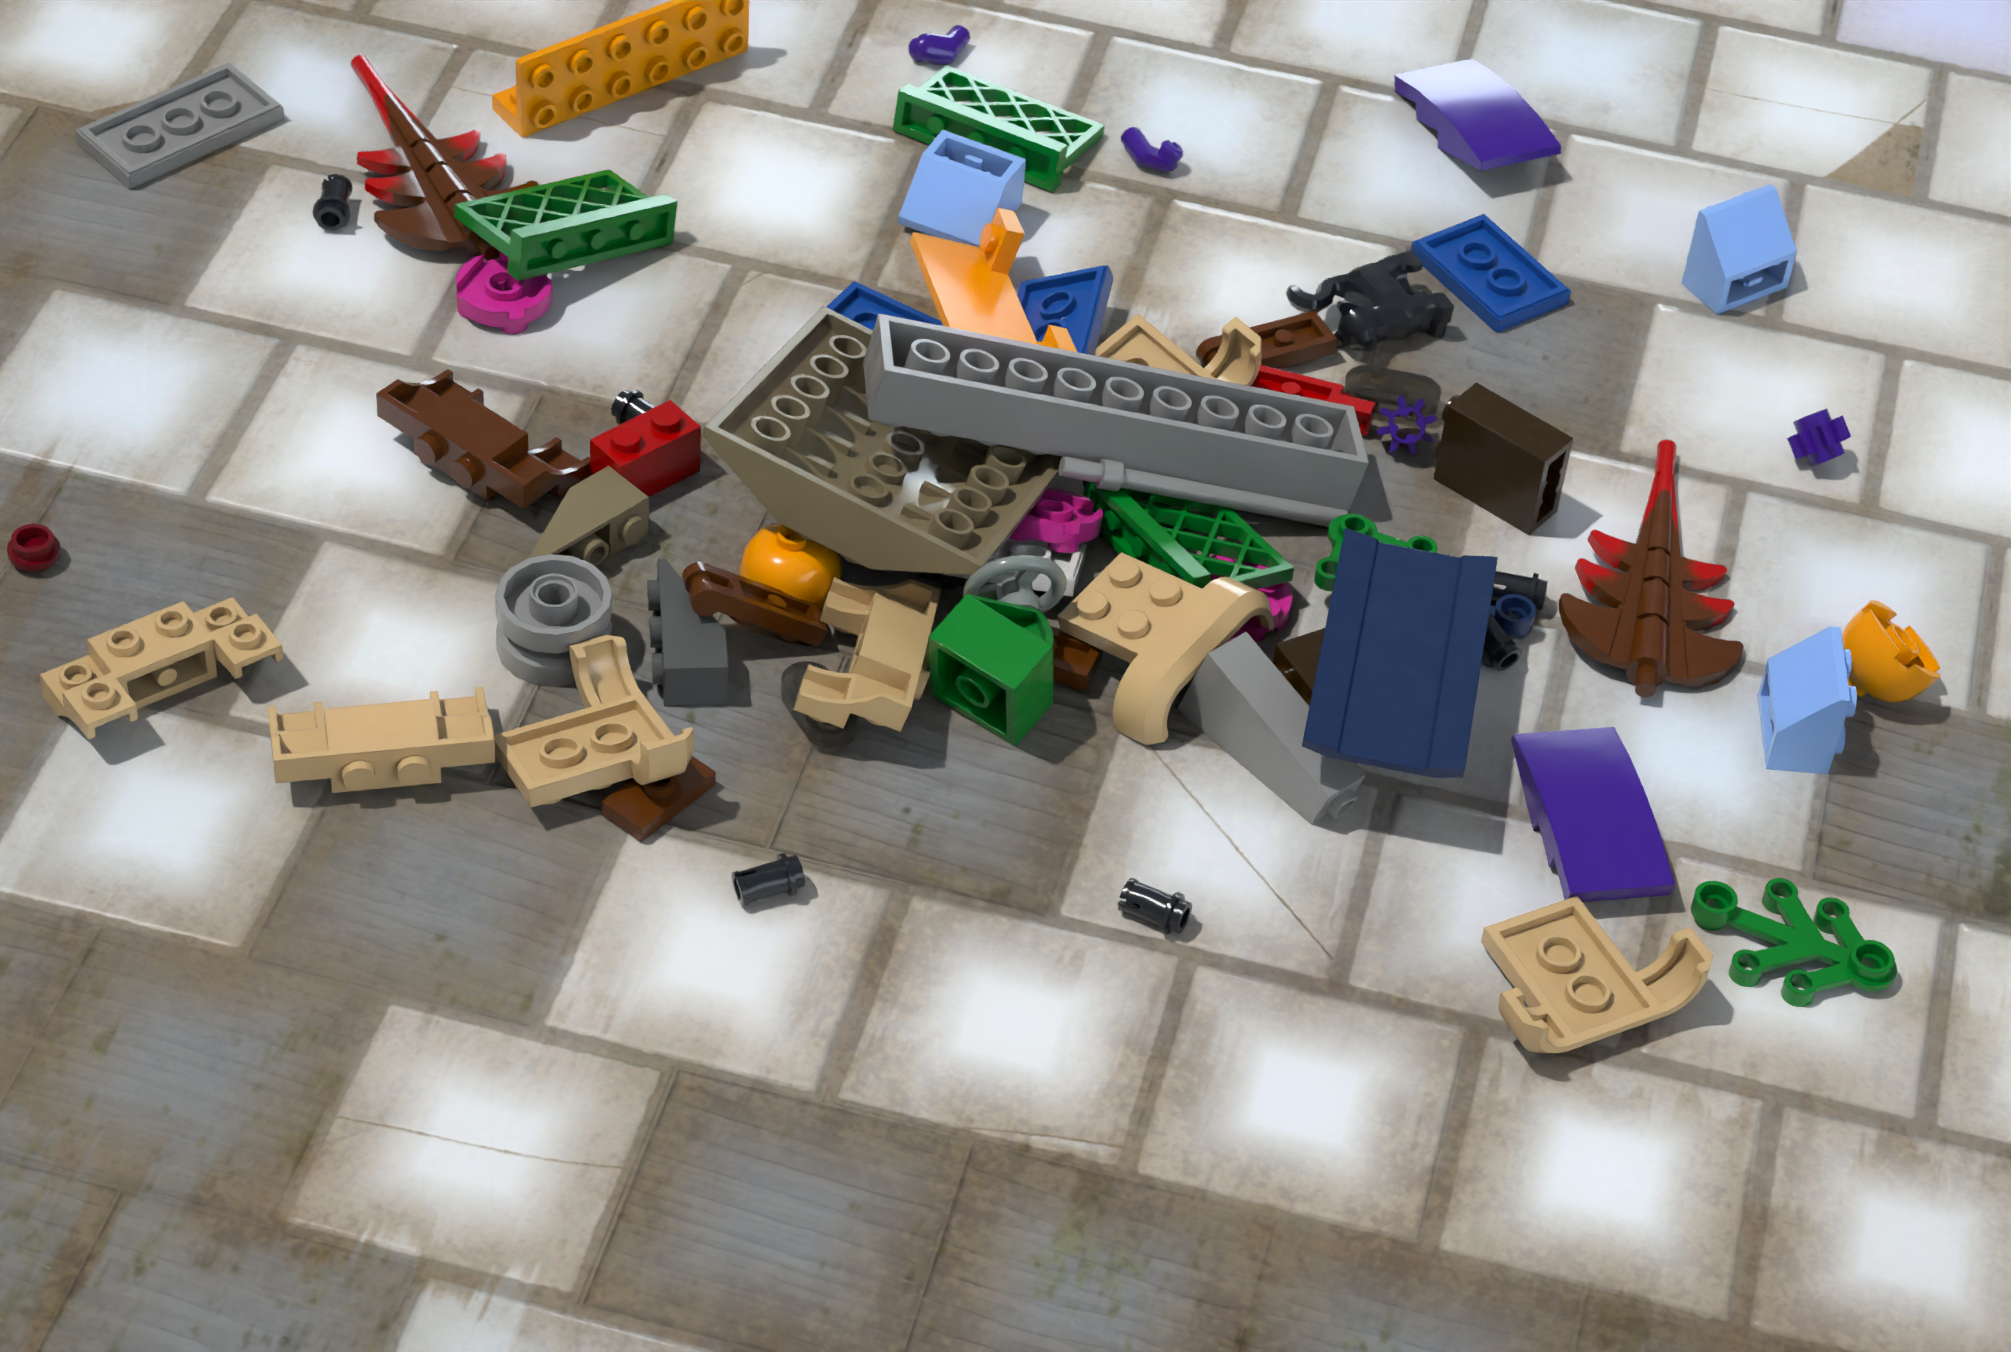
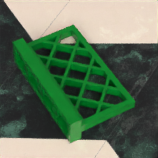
M946 65L918 88L906 84L898 90L892 130L927 144H931L939 133L945 130L1026 159L1024 181L1053 192L1061 185L1063 171L1103 137L1105 125ZM949 83L957 87L947 88L946 85ZM960 101H972L973 103H956V102H960ZM1012 116V118H996V117ZM1026 116H1036L1038 118H1026ZM1066 131H1075L1078 133H1066ZM1036 132H1052V133H1050V134H1038V133H1036Z
M608 169L455 204L454 217L509 258L507 273L516 280L521 281L673 244L678 201L668 194L648 197Z
M1085 481L1084 496L1094 501V512L1100 508L1103 511L1100 536L1118 554L1122 552L1202 589L1211 582V574L1232 578L1256 590L1292 581L1294 567L1231 508L1120 488L1118 492L1096 488L1094 482ZM1131 497L1148 500L1147 504L1137 502ZM1162 503L1183 509L1182 511L1156 506V504ZM1191 510L1197 512L1211 514L1216 519L1191 514L1190 512ZM1157 522L1173 525L1175 527L1174 529L1162 527ZM1186 528L1209 533V537L1183 532L1182 530ZM1222 536L1239 540L1242 544L1219 540L1217 537ZM1184 548L1201 551L1202 553L1201 555L1188 553ZM1210 554H1214L1227 558L1236 559L1237 561L1236 563L1215 558H1210L1209 556ZM1245 562L1267 566L1268 568L1259 569L1244 564Z

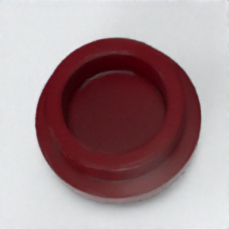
M27 524L19 527L13 532L11 540L7 545L8 559L11 564L26 571H39L50 567L59 559L61 553L58 538L53 535L48 527L41 524Z

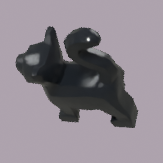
M1413 251L1387 256L1377 262L1356 267L1348 274L1325 279L1319 284L1315 294L1306 293L1296 285H1291L1286 290V296L1291 306L1298 311L1306 313L1314 310L1318 313L1332 304L1335 295L1345 299L1337 303L1341 316L1338 329L1334 334L1337 338L1336 349L1348 346L1355 351H1372L1382 340H1403L1417 332L1423 331L1428 332L1434 337H1444L1447 325L1451 322L1454 305L1445 293L1435 292L1427 296L1424 290L1414 292L1411 289L1407 273L1421 271L1423 266Z

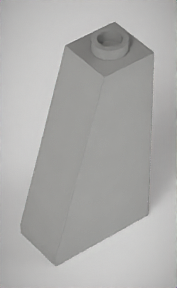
M1245 632L1207 654L1177 708L1181 714L1310 824L1315 823L1329 813L1333 818H1337L1348 811L1357 802L1358 797L1355 792L1367 774L1355 762L1329 758L1302 747L1309 705L1251 636Z

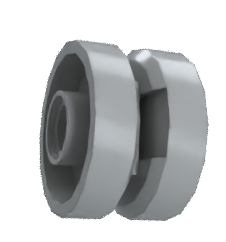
M548 554L528 558L510 567L498 582L495 596L496 617L498 620L496 646L502 665L516 678L533 685L562 687L576 684L571 665L569 645L603 635L612 636V624L610 622L612 590L607 577L593 564L574 556Z

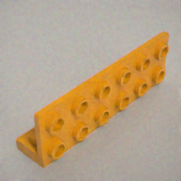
M671 0L522 56L516 60V85L492 94V109L523 138L748 51L750 0Z
M997 207L992 222L987 223L982 230L980 247L913 232L910 244L943 326L1077 352L1066 328L1049 325L1042 342H1037L1008 275L1025 235L1015 211Z

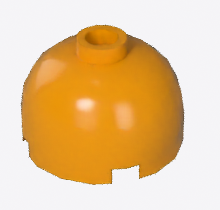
M778 522L760 529L745 546L739 571L740 576L774 587L795 598L817 603L821 614L833 579L841 580L842 574L841 561L837 552L816 541L806 540L798 536L794 530Z
M1875 600L1869 601L1853 616L1842 634L1843 649H1850L1852 657L1848 685L1855 686L1857 695L1860 697L1868 693L1875 699L1885 702L1899 703L1911 700L1928 689L1940 678L1941 674L1936 673L1940 669L1939 663L1929 647L1910 625L1903 630L1897 624L1892 623L1890 620L1897 613Z

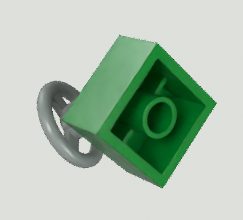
M1033 555L1009 556L989 562L969 577L964 586L963 599L928 636L931 695L1014 747L1020 743L1053 705L1054 638L1050 624L1043 613L1054 607L1065 593L1067 580L1063 570L1053 561ZM1019 571L1014 577L1007 578L1001 583L984 585L996 576ZM1041 573L1051 580V586L1044 595L1038 597L1034 594L1032 582Z

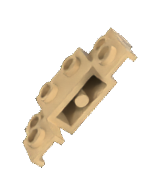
M834 578L825 600L820 621L832 625L840 632L858 635L848 673H838L808 665L793 710L806 714L815 721L829 723L843 729L850 713L865 718L874 725L886 726L901 732L912 708L913 700L919 701L929 677L930 671H927L930 665L928 636L931 633L941 590L913 579L893 585L865 586Z
M233 597L194 613L182 601L87 639L89 655L40 674L42 696L56 716L69 718L89 740L96 737L95 728L122 716H126L130 722L138 720L137 709L217 677L216 660L237 679L243 676L242 667L269 656L275 662L283 660L282 644L258 614L248 616Z
M475 687L476 696L439 699L438 691H430V699L324 709V715L322 701L314 702V711L276 714V706H267L275 783L330 778L332 793L441 783V768L495 763L494 732L492 719L489 716L484 688Z

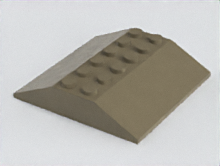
M822 306L704 426L702 436L778 523L794 530L798 536L806 540L816 541L839 553L845 560L854 564H861L869 569L973 575L983 565L992 560L1058 476L1062 456L1051 454L1036 455L1025 449L999 444L988 446L977 440L951 435L941 437L925 430L904 426L888 427L878 421L869 420L863 361L873 330Z

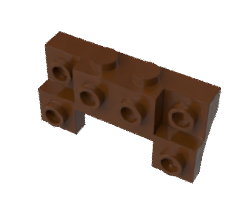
M448 369L436 377L419 383L404 382L397 379L376 393L377 416L413 439L414 454L421 461L434 466L454 479L461 487L470 489L485 500L499 493L522 509H525L547 492L559 499L568 492L570 487L590 477V457L580 461L562 449V440L557 437L536 449L529 450L528 433L484 406V391L479 388L473 392L468 391L453 381V372Z

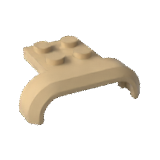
M1137 314L1096 348L1094 356L1251 386L1261 366L1262 341L1258 334L1237 317H1234L1222 328L1220 348L1211 362L1203 368L1141 315Z
M1122 552L1057 616L1061 631L1130 663L1115 695L1113 722L1115 731L1144 745L1165 742L1168 738L1167 719L1171 705L1180 690L1197 674L1208 653L1224 645L1253 616L1260 618L1262 626L1270 630L1275 627L1270 602L1261 591L1229 577L1214 579L1202 589Z
M603 635L569 645L572 670L585 709L494 735L496 758L531 808L539 805L554 804L562 798L592 789H604L613 783L629 778H634L640 785H645L682 774L689 764L695 747L694 730L692 727L682 729L680 735L674 736L636 684L629 664L625 639L611 635Z
M1578 896L1484 927L1481 939L1483 946L1514 986L1513 989L1501 992L1498 1004L1499 1013L1523 1047L1533 1053L1567 1052L1676 1012L1689 1003L1702 989L1713 959L1712 953L1694 930L1688 927L1673 933L1662 955L1646 968L1635 972Z

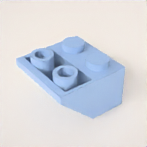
M942 130L920 158L898 216V224L923 234L980 247L982 230L987 223L992 222L997 207L1016 211L1022 204L1026 159Z
M1769 184L1753 191L1745 192L1716 205L1708 206L1698 212L1682 284L1710 310L1718 315L1788 287L1797 250L1777 189L1773 185Z
M1830 626L1767 660L1758 692L1766 769L1829 774L1834 754H1841L1843 752L1845 744L1844 722L1846 717L1852 718L1854 716L1857 692L1855 686L1848 685L1852 657L1850 649H1843L1841 627Z

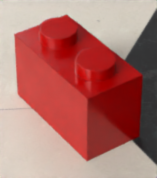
M669 400L590 439V476L610 466L650 497L700 472L701 426L674 402Z

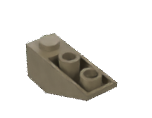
M610 466L605 467L569 488L528 558L548 554L574 556L597 567L607 558L630 545L638 543L649 534V497Z

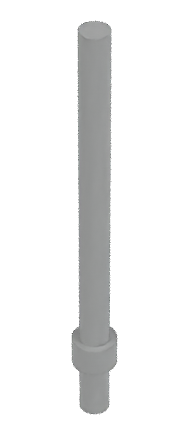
M1063 456L1059 464V476L1094 482L1096 488L1118 492L1120 488L1325 527H1329L1334 518L1348 514L1347 510L1128 469L1124 468L1123 462L1101 459L1097 463Z

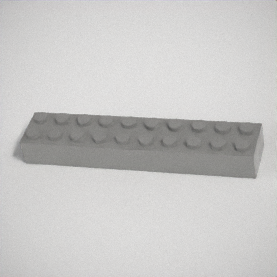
M878 314L863 361L868 418L888 427L904 426L920 429L941 437L951 435L977 440L988 446L999 444L1025 449L1036 455L1051 454L1097 463L1101 459L1123 462L1124 468L1347 511H1350L1369 464L1354 406L884 314Z

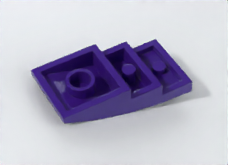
M1473 59L1394 75L1395 92L1416 103V120L1437 130L1438 148L1480 171L1561 154V144L1525 99L1495 72Z
M1615 727L1513 734L1511 742L1533 831L1540 830L1549 867H1557L1564 900L1578 896L1582 902L1670 895L1675 883L1662 838L1634 764Z

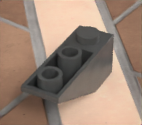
M658 559L657 580L647 581L648 611H658V616H650L649 620L650 648H660V653H652V685H662L664 706L727 705L728 657L726 631L713 615L700 616L694 612L683 579L666 559Z

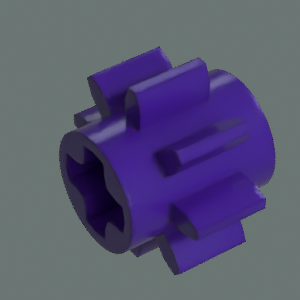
M1398 395L1397 402L1399 408L1393 412L1387 408L1380 409L1381 413L1388 417L1389 420L1388 426L1377 429V434L1384 435L1390 433L1394 439L1389 447L1391 452L1395 451L1400 443L1408 444L1410 453L1415 455V442L1420 438L1427 442H1433L1434 439L1425 432L1426 424L1435 422L1437 417L1433 415L1423 417L1419 412L1424 406V399L1420 398L1414 407L1406 406L1403 396ZM1410 411L1416 413L1415 423L1420 427L1419 432L1416 435L1407 433L1404 438L1398 437L1396 434L1399 427L1393 422L1394 418L1398 414L1406 417Z
M1825 408L1793 421L1797 434L1789 436L1787 440L1795 460L1807 456L1810 466L1813 467L1845 454L1841 441L1849 439L1851 435L1843 415L1831 419L1828 409Z

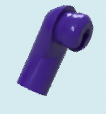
M961 25L953 26L945 36L923 33L910 41L908 46L909 55L917 62L925 61L935 65H946L952 62L970 41V33Z
M1137 127L1128 128L1121 135L1122 144L1139 166L1167 173L1175 170L1178 167L1177 162L1183 157V149L1176 142L1171 143L1170 140H1165L1158 149L1151 146Z

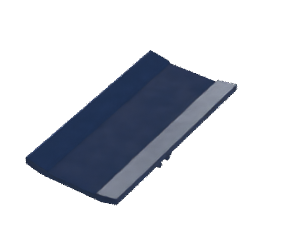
M1345 528L1302 747L1329 758L1421 776L1463 778L1498 557L1463 555L1460 558L1381 543L1377 538Z

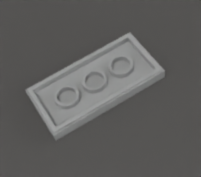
M228 62L75 130L76 143L127 188L133 189L283 121L284 107Z

